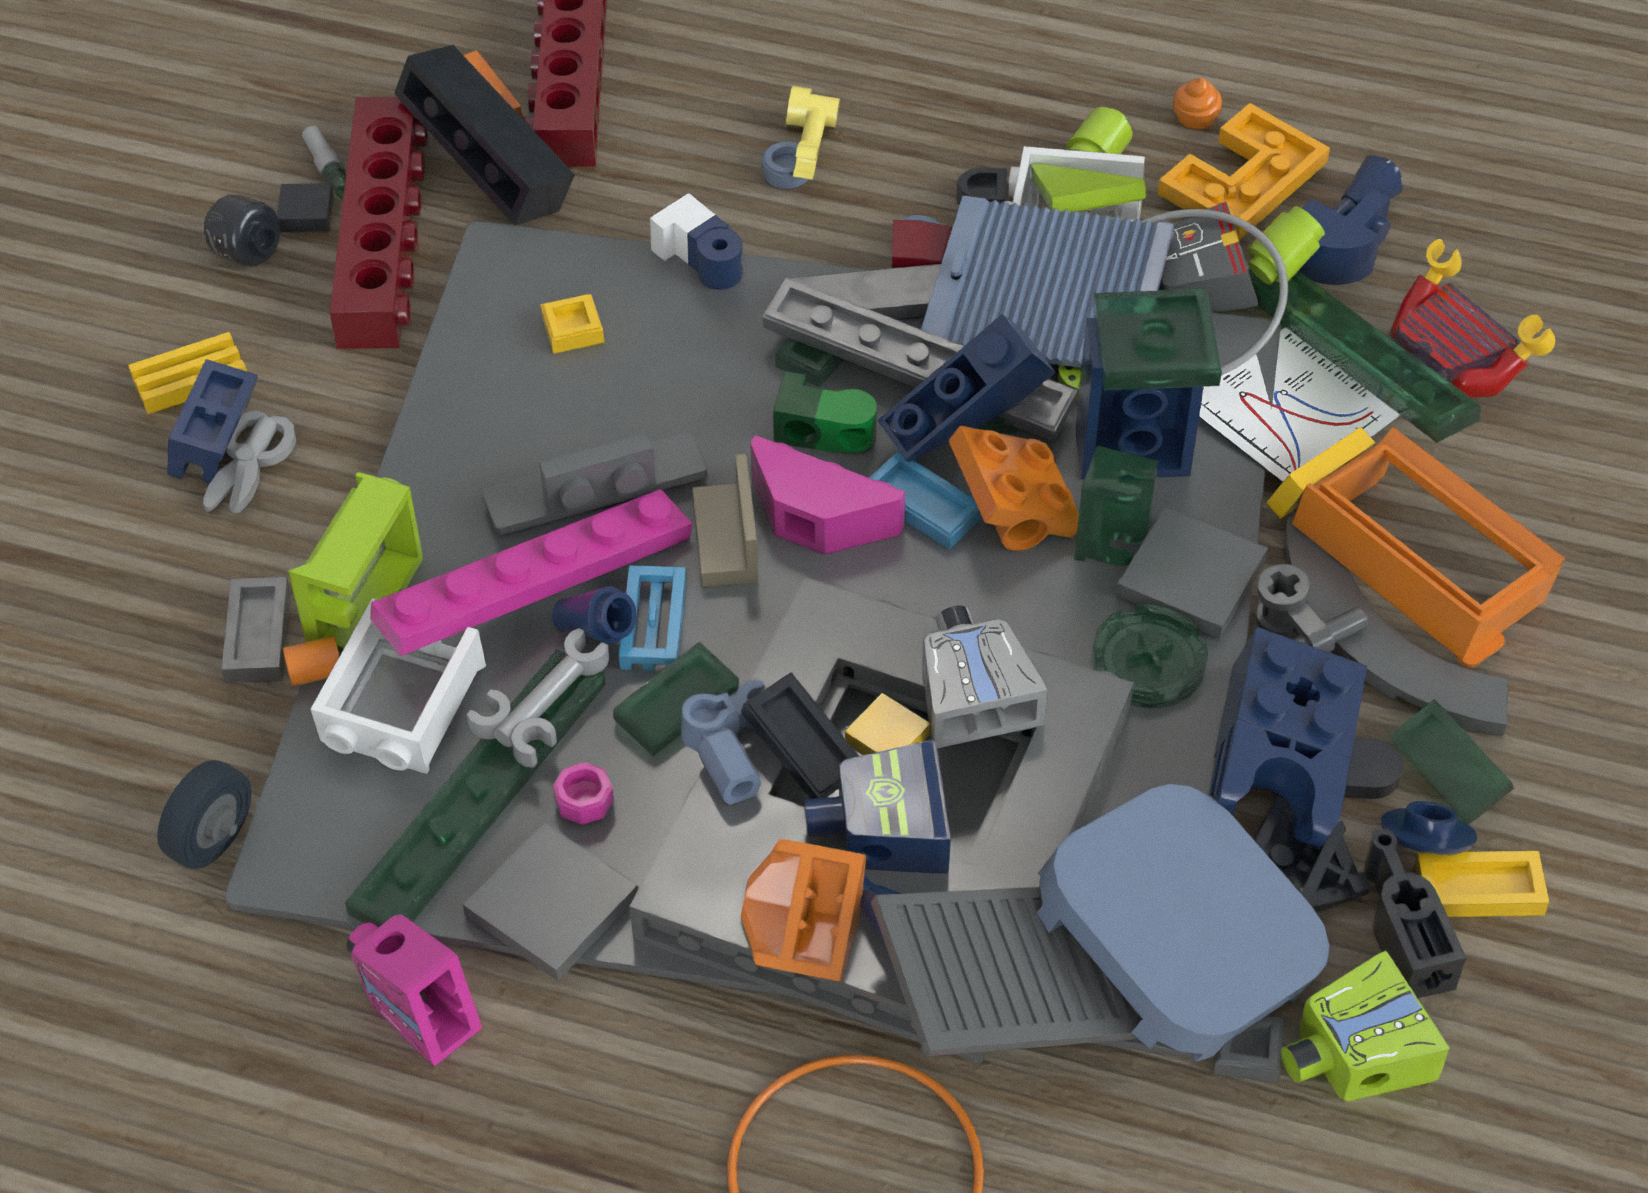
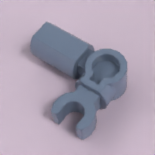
M763 680L745 682L738 688L737 693L731 696L728 693L718 696L701 693L691 696L683 704L681 718L682 741L688 748L698 751L699 758L724 802L729 805L754 797L761 786L760 776L736 734L744 727L755 730L741 713V709L745 702L765 689Z

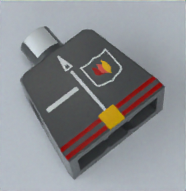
M1227 201L1206 209L1230 214ZM1189 217L1174 224V236L1169 246L1157 296L1166 294L1170 306L1174 308L1214 313L1258 305L1234 224L1207 217Z

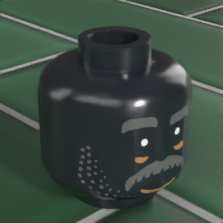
M228 194L218 199L206 214L204 220L206 244L211 252L223 259L243 266H257L267 261L275 252L279 243L281 232L279 217L273 208L261 201L243 195Z

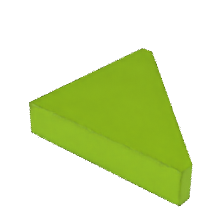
M1042 163L1031 164L1032 181L1050 210L1056 208L1060 212L1067 210L1073 213L1075 211L1079 212L1141 201L1146 198L1145 181L1142 178Z

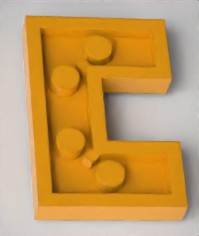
M1249 103L1220 128L1218 143L1249 161L1233 175L1228 176L1189 154L1159 179L1158 195L1183 210H1206L1227 201L1231 215L1256 226L1328 163L1330 147ZM1234 225L1238 239L1240 240L1248 233V231L1244 230L1239 226Z

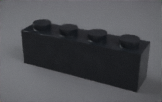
M454 45L408 55L394 94L514 225H518L559 212L575 174Z

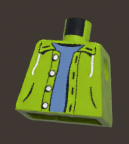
M1384 951L1315 993L1305 1002L1299 1025V1031L1303 1039L1282 1047L1281 1057L1288 1075L1295 1083H1301L1324 1073L1338 1097L1350 1102L1438 1080L1450 1047L1387 951Z

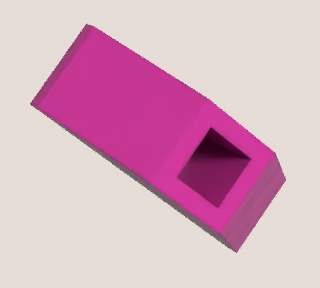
M757 435L750 442L752 481L775 536L826 555L900 535L904 529L905 491L894 488L887 482L873 480L844 469L834 462H825L796 451L784 443H775Z

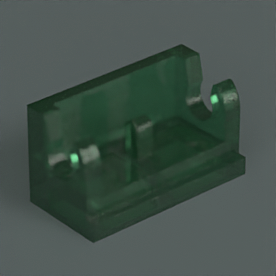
M1097 446L1081 489L1075 560L1085 562L1086 558L1116 566L1130 564L1133 554L1126 550L1114 549L1110 543L1115 540H1123L1128 544L1141 545L1148 535L1158 461Z

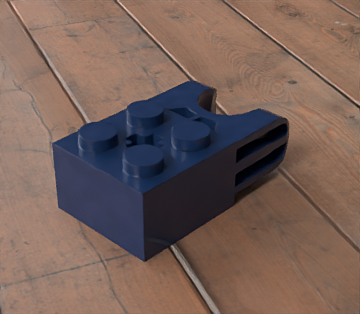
M1256 627L1232 668L1214 753L1216 761L1208 795L1214 798L1218 804L1222 805L1233 816L1237 802L1250 789L1260 787L1272 790L1290 803L1294 813L1295 839L1321 848L1338 824L1341 815L1367 666Z

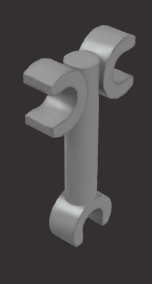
M580 628L571 631L564 642L566 656L512 712L507 696L500 691L491 689L487 693L488 706L496 714L484 717L470 710L467 713L469 729L479 738H496L506 747L513 746L514 757L518 763L525 767L533 768L537 764L536 751L527 743L533 740H540L551 747L557 743L553 725L539 717L579 675H595L608 665V645L602 642L594 651L581 653L580 651L586 646L585 633Z

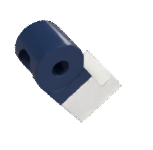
M688 193L650 218L651 251L665 261L676 254L698 272V277L702 284L711 289H729L741 281L743 275L741 263L743 253L742 239L728 224Z

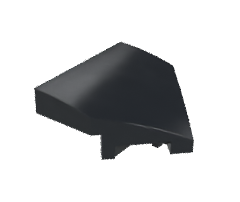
M1277 795L1271 803L1253 840L1310 903L1315 912L1367 895L1372 888L1365 872L1358 873L1342 835L1346 828L1343 821H1338V824L1321 848L1301 842L1294 837V813L1290 803L1285 798Z

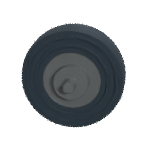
M218 760L206 761L192 769L174 789L161 814L157 832L158 845L161 851L175 862L192 869L205 867L220 857L236 838L248 814L252 796L249 779L240 770Z

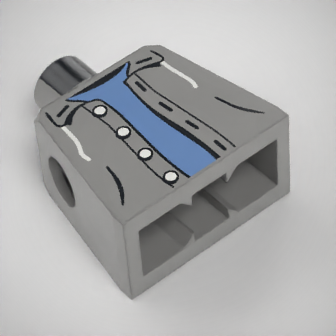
M952 606L940 612L936 618L939 632L930 633L923 638L922 674L928 722L930 723L931 740H936L937 748L1043 726L1047 696L1045 683L1008 623L997 619L974 624L970 610L965 606Z

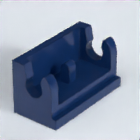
M205 360L168 438L167 475L182 479L189 462H192L203 468L202 478L205 483L212 481L217 474L219 461L222 460L240 418L251 399V394L257 383V374L211 360Z

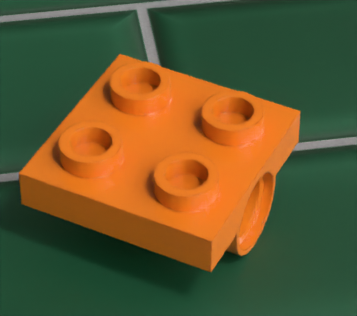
M959 426L948 440L984 522L994 524L999 538L1006 549L1011 551L1030 549L1039 544L1048 534L1073 538L1083 526L1084 522L1073 501V495L1067 488L1054 461V455L1046 443L1036 439H1024L999 434L992 430L985 431L965 426Z

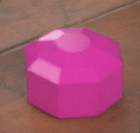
M587 762L563 768L552 786L554 800L561 818L580 825L603 819L614 802L613 787L606 770Z

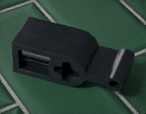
M1388 828L1373 831L1364 864V872L1367 879L1375 884L1380 896L1372 926L1381 952L1387 951L1417 998L1456 990L1466 956L1436 889L1423 876L1405 872L1395 850L1397 838Z

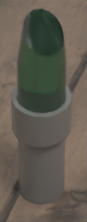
M318 126L307 127L302 132V138L314 157V164L321 176L326 178L328 183L332 184L335 194L343 200L346 181L343 163L336 151L331 149Z

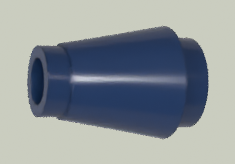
M612 586L562 598L555 603L552 610V620L559 631L570 633L580 628L584 631L585 638L605 644H614L627 637L634 629L637 618L636 607L631 597Z

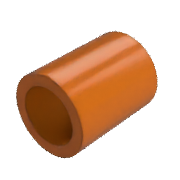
M334 635L283 647L292 687L327 679L339 659Z

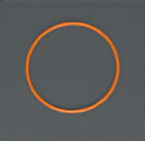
M839 1055L814 1060L790 1070L770 1083L758 1094L740 1119L732 1138L727 1162L729 1193H739L737 1160L741 1141L753 1116L771 1095L790 1081L814 1070L843 1064L875 1065L904 1073L918 1080L947 1103L962 1124L971 1146L974 1164L972 1193H982L984 1168L980 1143L968 1115L959 1102L948 1090L922 1071L892 1059L871 1055Z

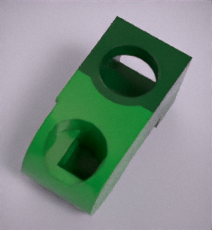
M784 371L773 409L774 442L834 453L864 452L872 447L876 441L877 403L869 393L863 390L845 389L837 392L806 386V374Z

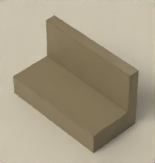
M735 454L736 484L692 487L702 588L759 583L757 537L746 454Z

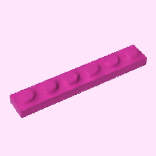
M659 489L371 602L370 619L397 653L403 656L466 630L467 627L472 628L689 540L692 522Z

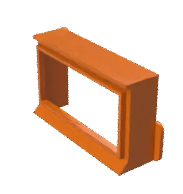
M1392 427L1376 446L1316 484H1307L1292 525L1455 654L1459 664L1467 668L1478 666L1500 650L1505 643V638L1501 633L1545 602L1565 560V557L1395 427ZM1391 463L1529 571L1483 604H1479L1350 501L1376 485L1379 479L1385 476L1388 465Z

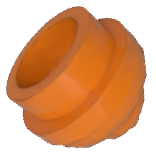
M1193 79L1176 90L1173 99V110L1178 121L1185 127L1191 129L1207 128L1213 124L1221 113L1222 97L1219 91L1206 79Z

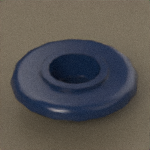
M1415 801L1409 803L1406 808L1388 811L1381 817L1382 829L1388 828L1396 836L1398 844L1422 853L1456 855L1469 851L1478 839L1476 831L1466 822L1458 819V815L1453 809L1435 802Z

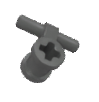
M1289 564L1274 565L1264 570L1259 576L1257 593L1260 603L1257 607L1256 621L1261 629L1331 652L1335 649L1336 642L1368 626L1367 614L1359 607H1354L1324 623L1306 602L1310 592V581L1306 573L1296 566Z

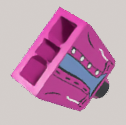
M396 915L379 928L369 922L358 926L351 933L347 941V950L351 954L368 1000L432 1066L435 1067L483 1028L458 956L403 915ZM420 991L426 994V1003L422 1001L419 994Z

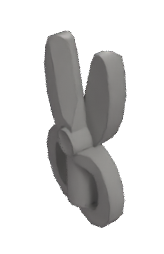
M256 410L242 414L226 449L227 454L234 460L223 467L208 485L203 499L205 512L212 511L218 506L231 490L232 495L229 506L231 512L240 513L248 505L259 485L260 468L272 466L285 460L293 451L296 444L294 425L286 417H268L265 413ZM254 426L245 444L236 443L238 436L244 429ZM275 433H282L284 436L277 447L266 451Z

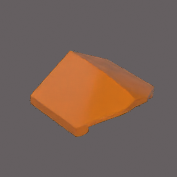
M780 839L774 845L772 852L747 881L740 917L752 949L755 964L842 982L860 922L866 855Z

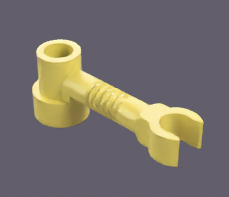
M792 85L786 125L804 128L801 141L797 147V159L793 177L813 180L824 126L836 127L840 98L812 94L811 88Z

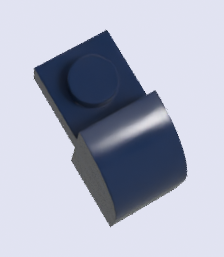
M1373 188L1347 216L1311 198L1302 209L1317 220L1323 228L1325 235L1318 241L1320 248L1296 274L1308 280L1328 285L1353 283L1371 274L1374 270L1378 246L1384 241L1390 229L1391 222L1387 219L1391 197Z

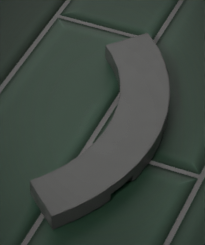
M1287 517L1284 528L1286 564L1300 568L1308 576L1310 581V592L1306 601L1324 623L1354 607L1362 608L1367 614L1368 626L1336 642L1335 649L1332 652L1335 655L1366 665L1365 682L1393 700L1400 697L1415 706L1430 711L1429 717L1471 731L1503 736L1507 726L1508 678L1460 667L1423 650L1403 637L1370 605L1360 591L1351 571L1292 525L1294 518Z

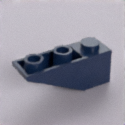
M1001 314L877 421L904 459L910 462L949 442L948 440L959 426L976 428L1014 408L1056 372L1028 335L1005 315Z

